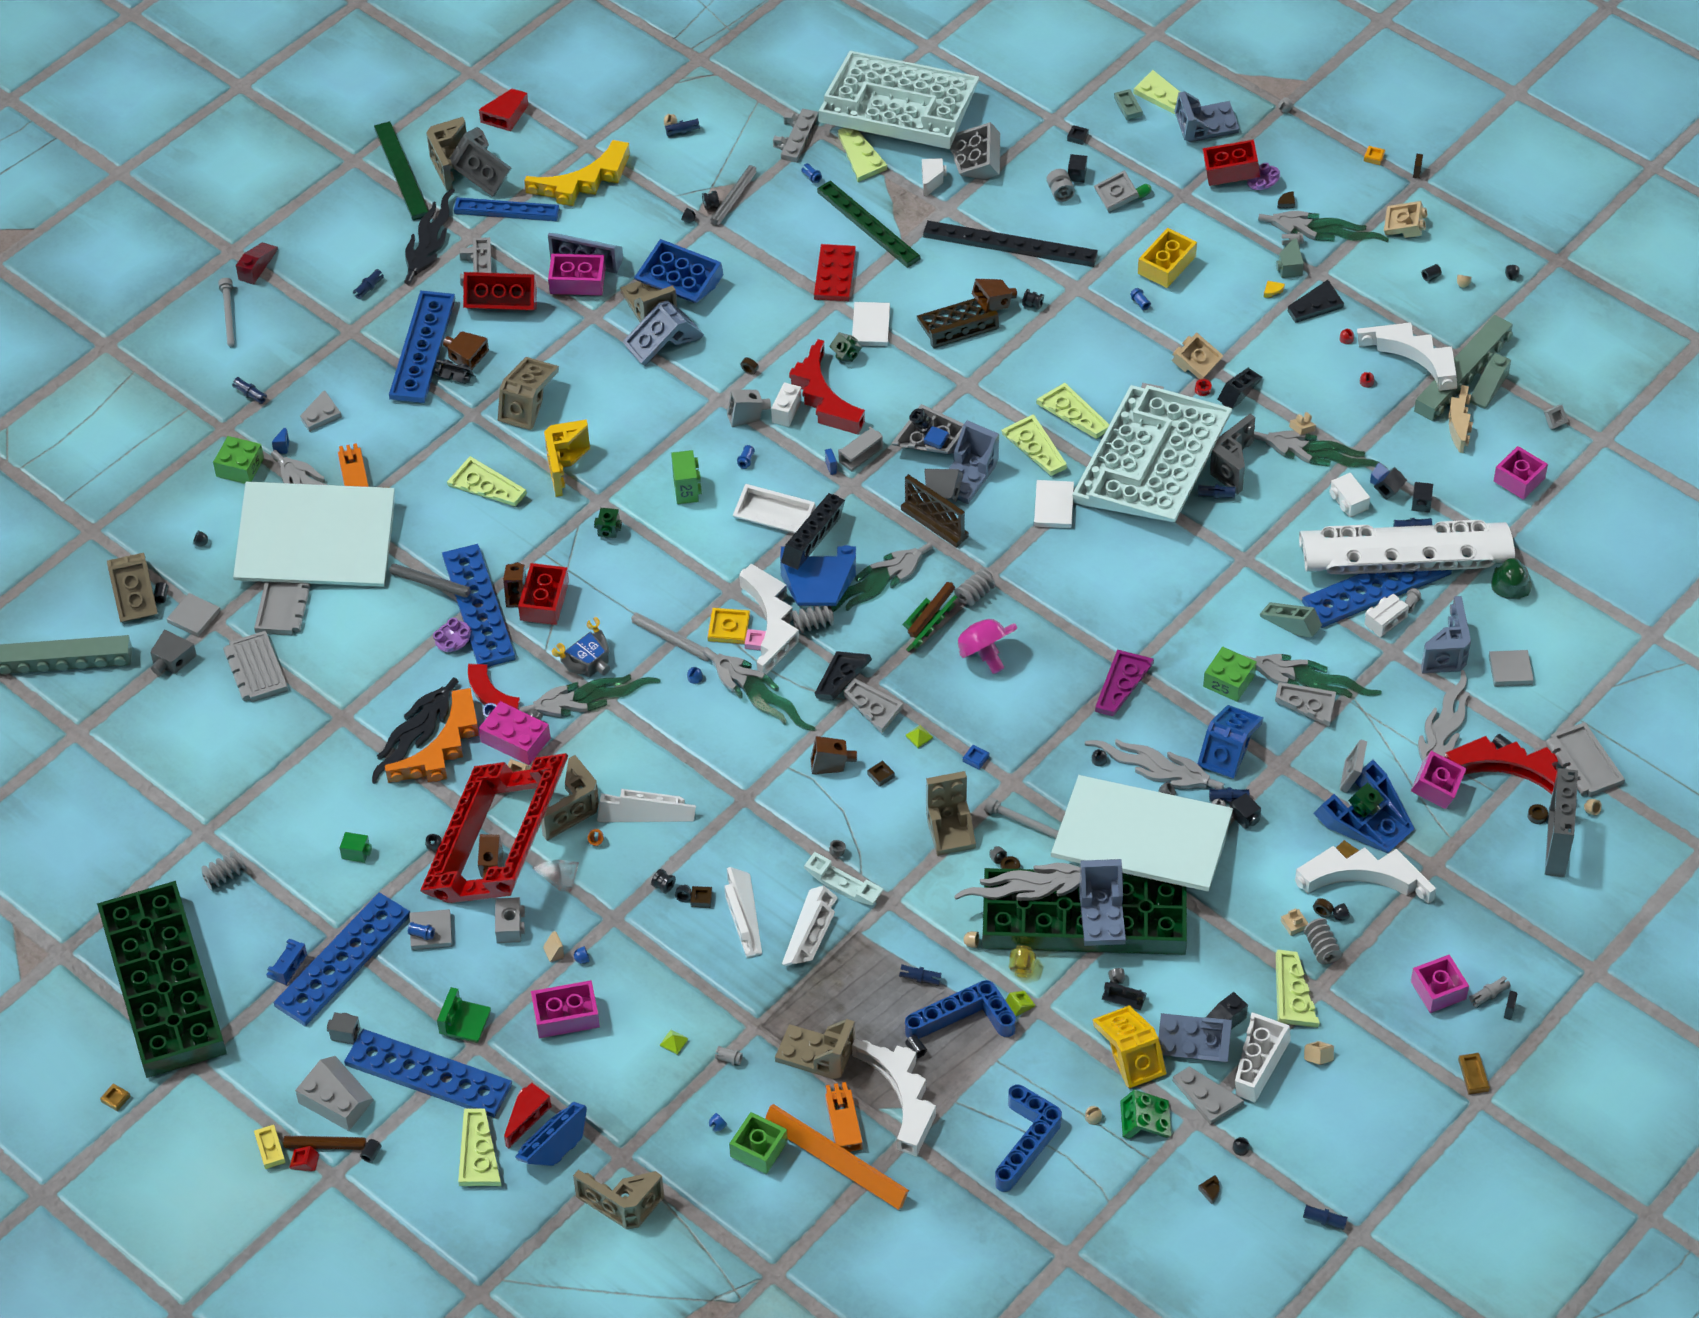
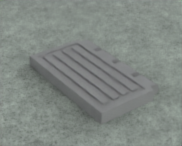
M265 582L254 627L255 633L266 631L267 634L293 635V632H300L311 584Z
M266 631L230 641V645L223 648L243 701L251 700V702L288 691L286 681Z
M1585 722L1551 734L1550 739L1546 741L1551 752L1557 756L1562 768L1578 770L1577 790L1581 796L1588 794L1591 797L1624 784V777Z

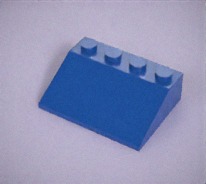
M660 239L634 279L660 290L673 285L676 290V296L697 303L716 288L724 274L721 262Z

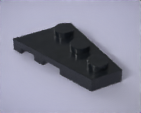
M1326 280L1290 304L1287 311L1293 321L1297 323L1342 309L1344 302L1330 281Z
M836 651L814 693L816 698L834 700L872 660L870 654Z

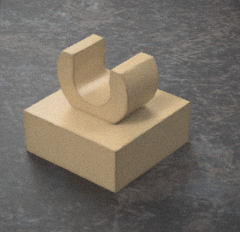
M1305 412L1304 417L1298 414L1296 419L1290 420L1289 427L1298 434L1303 435L1314 432L1316 425L1311 422L1312 416Z
M1296 908L1288 911V914L1281 916V922L1290 936L1304 931L1305 927L1309 924L1300 910Z

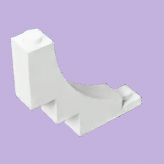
M1411 323L1357 329L1359 347L1377 345V350L1380 352H1389L1410 358L1421 364L1431 373L1438 385L1439 391L1457 389L1452 346L1433 348L1432 335L1413 336Z
M750 564L739 575L740 587L757 601L766 617L767 630L761 644V656L757 660V671L765 673L766 676L799 642V630L789 624L793 620V607L783 602L787 597V585Z
M1332 846L1296 869L1295 882L1307 894L1323 886L1346 881L1380 884L1406 896L1416 891L1418 897L1424 899L1428 904L1434 900L1436 888L1397 849L1377 860L1364 847L1346 859Z

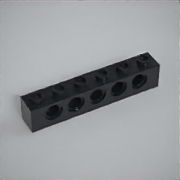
M828 493L786 543L781 563L798 570L841 518L845 500L835 494Z

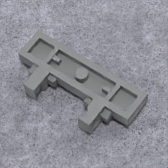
M802 108L800 114L785 113L784 124H790L793 127L790 136L784 138L783 136L777 137L775 135L773 139V147L782 150L781 159L798 162L819 117V112Z
M490 237L473 238L472 247L460 248V261L471 260L473 262V272L491 273ZM460 273V285L463 286L464 275Z

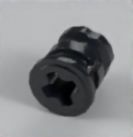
M1027 289L1022 299V305L1028 304L1029 307H1036L1039 310L1044 301V294L1031 293L1030 289Z
M917 408L909 415L910 421L913 422L920 433L928 431L933 425L932 418L928 417L923 409Z

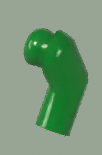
M1143 184L1135 188L1140 199L1150 194L1152 190L1149 184Z

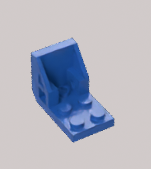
M1227 705L1211 720L1197 764L1202 768L1234 779L1247 751L1250 737L1262 725L1264 717Z

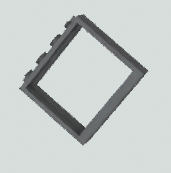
M1561 768L1557 770L1548 812L1544 875L1565 877L1575 832L1578 770Z

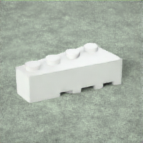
M1253 1012L1251 1013L1247 1037L1235 1079L1236 1096L1252 1102L1257 1101L1291 1041L1289 1025Z

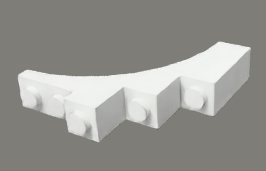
M855 1039L852 1044V1056L877 1069L890 1082L898 1095L902 1107L903 1120L897 1138V1150L917 1157L936 1117V1105L929 1101L921 1100L926 1091V1078L919 1074H911L916 1065V1052L910 1048L896 1046L894 1052L886 1047H878L868 1041Z

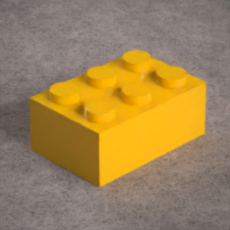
M1167 228L1138 259V274L1168 288L1196 257L1197 242Z

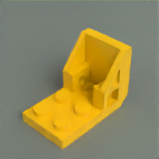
M587 419L550 425L544 431L547 459L555 497L563 496L562 488H565L564 477H561L564 476L563 467L572 466L590 450Z
M1126 1006L1092 1019L1094 1027L1110 1041L1114 1060L1128 1088L1167 1074L1159 1038L1154 1027L1131 1006Z

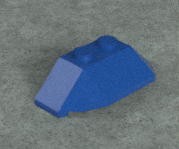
M576 1102L569 1104L568 1108L554 1115L521 1146L515 1158L518 1161L534 1165L554 1166L560 1162L562 1157L583 1138L587 1107Z

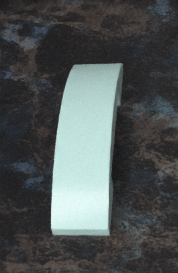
M816 852L812 854L804 865V868L818 881L854 901L873 905L883 892V888L868 880H865L863 883L832 866L831 860Z

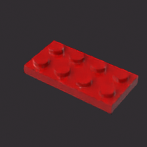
M821 244L814 300L849 302L856 246Z

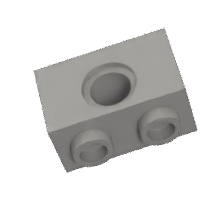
M520 897L496 898L495 935L497 943L521 942V934H525V923L521 922V917H525V906L521 905Z

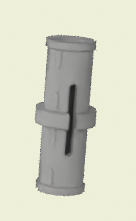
M1503 976L1492 984L1484 985L1482 990L1469 996L1471 1003L1475 1001L1473 1006L1477 1008L1487 1000L1495 999L1497 994L1511 987L1510 982H1505L1507 978Z

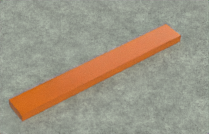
M775 1104L769 1107L765 1119L786 1128L787 1137L790 1141L899 1210L903 1207L909 1192L908 1189Z

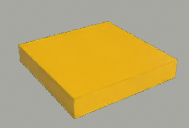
M712 608L708 641L745 644L750 610Z

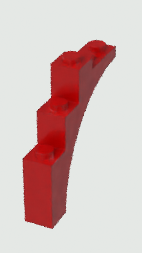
M817 339L815 345H812L808 358L805 357L803 363L797 362L795 367L791 368L789 373L791 384L800 386L803 390L804 405L816 408L819 424L858 435L865 423V410L842 400L826 384L820 370L821 361L825 354L824 340Z
M1484 736L1445 753V758L1466 768L1464 775L1478 772L1511 774L1541 786L1551 795L1553 793L1558 759L1548 747L1527 755L1526 750L1517 741L1496 749L1495 744L1490 742L1487 736Z

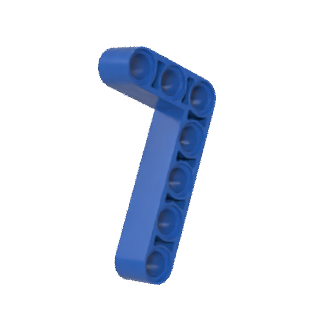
M984 980L909 1014L905 1018V1035L907 1038L917 1035L920 1039L983 1010L998 1034L1003 1037H1010L1015 1033L1016 1017L995 984L989 980Z
M1020 1084L1012 1085L1009 1088L1008 1106L1014 1112L1033 1122V1124L995 1171V1186L1001 1192H1008L1016 1185L1061 1127V1109Z

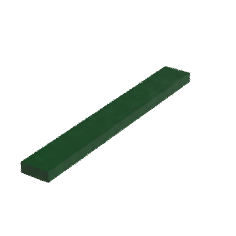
M388 121L374 125V130L412 220L423 218L428 210L391 122Z
M831 180L817 188L819 195L906 268L920 260V255Z

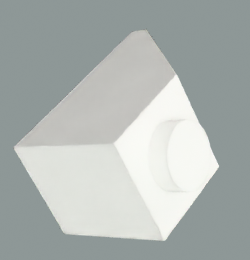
M942 158L922 159L923 196L929 195L943 184V176H947L946 165H943Z

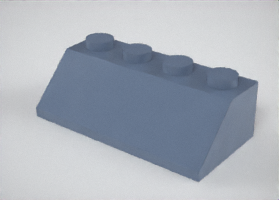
M548 233L550 260L551 254L604 255L606 271L617 274L623 261L622 246L558 233Z

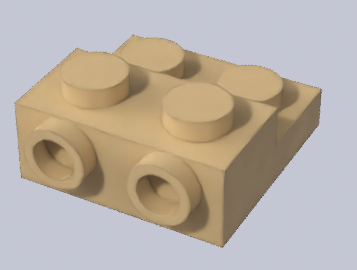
M1421 201L1387 206L1384 225L1385 235L1403 233L1404 238L1421 236L1422 231L1426 230L1424 218L1428 216L1426 207H1423Z
M1196 332L1193 337L1188 336L1184 340L1182 348L1179 346L1173 352L1174 358L1172 362L1184 372L1189 370L1199 379H1203L1224 355Z

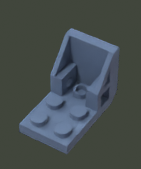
M1186 91L1178 92L1174 112L1184 140L1194 142L1239 133L1240 128L1230 101L1201 106L1199 99Z
M664 301L657 304L623 340V343L638 361L645 366L669 340L679 345L700 340L704 334L686 313L669 301Z
M968 420L962 427L954 450V462L949 467V469H959L963 473L957 500L969 504L995 469L999 459V433Z
M1454 596L1453 604H1450L1451 616H1448V627L1443 628L1425 643L1421 664L1422 674L1458 672L1467 665L1471 639L1462 596Z
M1122 860L1081 861L1079 889L1084 946L1125 944L1122 909Z
M1161 1013L1158 1038L1162 1055L1228 1062L1232 1020Z

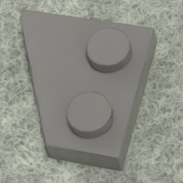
M323 391L300 415L301 421L309 432L342 417L341 412L326 391Z

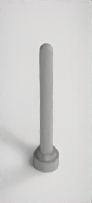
M222 278L218 283L219 290L223 293L227 344L229 347H233L235 343L230 298L233 281L230 278Z
M989 797L984 807V811L987 813L1002 814L1057 838L1059 831L1001 806V803L993 797Z

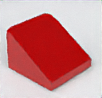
M311 1146L294 1149L289 1168L315 1171L319 1153Z

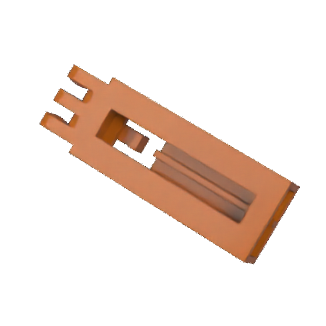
M357 443L353 444L354 449L352 450L350 444L346 445L347 451H344L343 446H339L338 457L344 486L368 487L362 453Z
M842 1082L843 1090H839L838 1083L834 1084V1091H831L830 1085H825V1101L834 1143L848 1152L863 1150L851 1089L848 1090L846 1082ZM844 1102L845 1109L836 1110L835 1103H838V1108H841Z

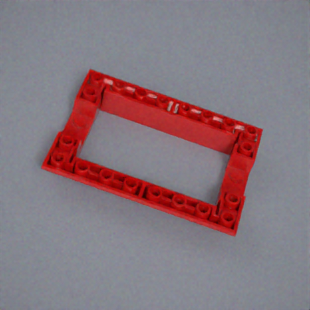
M568 754L536 757L531 769L515 772L505 762L474 766L420 891L447 903L511 896L561 778ZM536 789L506 860L505 867H489L484 879L466 881L461 875L495 795Z

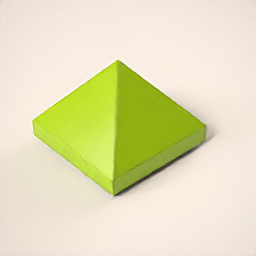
M921 725L905 735L917 748L933 738Z
M670 1030L660 1043V1046L678 1055L688 1041V1038Z

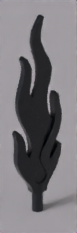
M451 189L444 194L441 200L440 213L433 222L430 223V220L436 212V202H432V208L420 220L418 225L419 245L415 250V235H411V239L405 249V261L408 267V274L404 280L405 284L410 285L414 276H417L418 273L427 269L436 261V252L441 249L445 242L447 228L443 229L438 240L437 235L442 225L449 218L448 200L455 192V189Z
M453 677L445 687L442 686L419 698L412 708L404 714V719L407 721L396 727L391 733L383 751L377 754L378 760L386 757L394 745L400 741L394 753L375 768L372 775L373 784L376 783L381 772L385 770V765L399 762L405 757L410 745L418 736L420 737L415 743L416 748H419L431 737L436 727L439 712L440 722L445 720L449 711L451 691L459 683L457 678Z

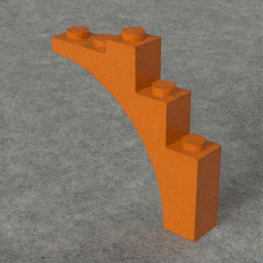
M471 688L452 691L450 716L445 727L434 741L409 758L385 765L388 783L418 779L427 776L428 782L447 779L444 760H454L463 757L460 739L479 736Z

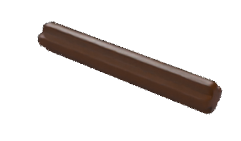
M946 582L908 629L910 637L917 638L955 590L954 583Z
M286 1135L283 1138V1146L285 1148L311 1146L313 1149L363 1150L367 1144L365 1137Z

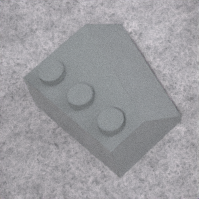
M991 122L956 133L950 150L953 153L955 164L961 176L985 180L1000 175V132Z
M921 404L918 408L923 409L928 417L932 418V426L949 432V437L942 448L938 449L925 444L924 438L929 430L920 433L910 419L892 442L893 446L951 454L954 453L964 424Z
M336 1056L321 1059L295 1090L299 1104L347 1131L353 1127L374 1101L372 1096Z

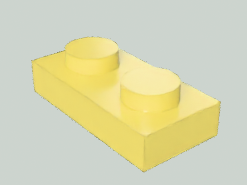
M271 1125L254 1130L265 1169L284 1164L285 1159L275 1126Z

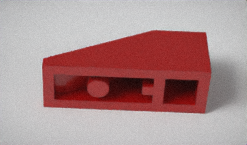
M532 1082L527 1087L521 1089L514 1104L504 1134L505 1145L508 1149L552 1107L550 1096Z

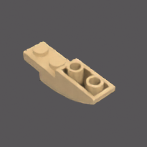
M1461 385L1459 398L1451 397L1449 410L1450 434L1460 453H1463L1464 446L1469 445L1470 435H1467V432L1471 433L1473 422H1469L1471 414H1467L1468 407H1465V405L1470 403L1471 394H1468L1469 386Z

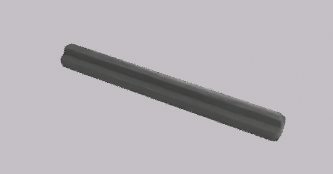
M749 165L711 217L712 225L718 226L756 174L755 166Z
M395 563L389 568L393 575L465 598L471 593L468 586Z

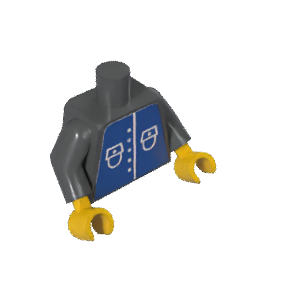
M597 617L593 618L596 626H593L590 620L587 622L588 629L593 630L594 633H587L567 650H565V646L562 643L556 645L560 652L556 648L552 649V655L560 657V661L571 673L591 677L597 671L602 675H606L610 671V666L608 665V654L610 651L602 630L598 628L600 621Z

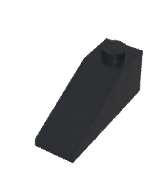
M1248 367L1226 382L1217 400L1222 402L1223 406L1233 409L1242 402L1263 377Z
M1232 992L1220 1001L1205 1018L1232 1020L1231 1029H1233L1247 1018L1248 1004L1235 992Z

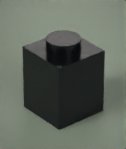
M1070 154L1068 175L1071 181L1085 182L1088 156Z
M1394 467L1379 479L1374 488L1387 500L1399 491L1407 479Z
M1414 483L1411 511L1430 513L1433 484Z
M1247 793L1231 802L1230 808H1233L1232 817L1244 829L1254 826L1260 821L1261 807Z

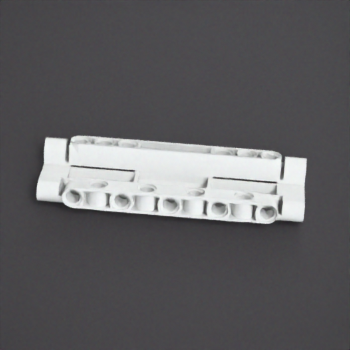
M1482 520L1441 521L1429 526L1373 528L1370 525L1327 526L1322 530L1299 532L1300 548H1303L1306 572L1327 570L1329 574H1363L1477 569L1491 567L1495 562L1504 563L1507 559L1515 558L1513 538L1506 522L1485 523Z

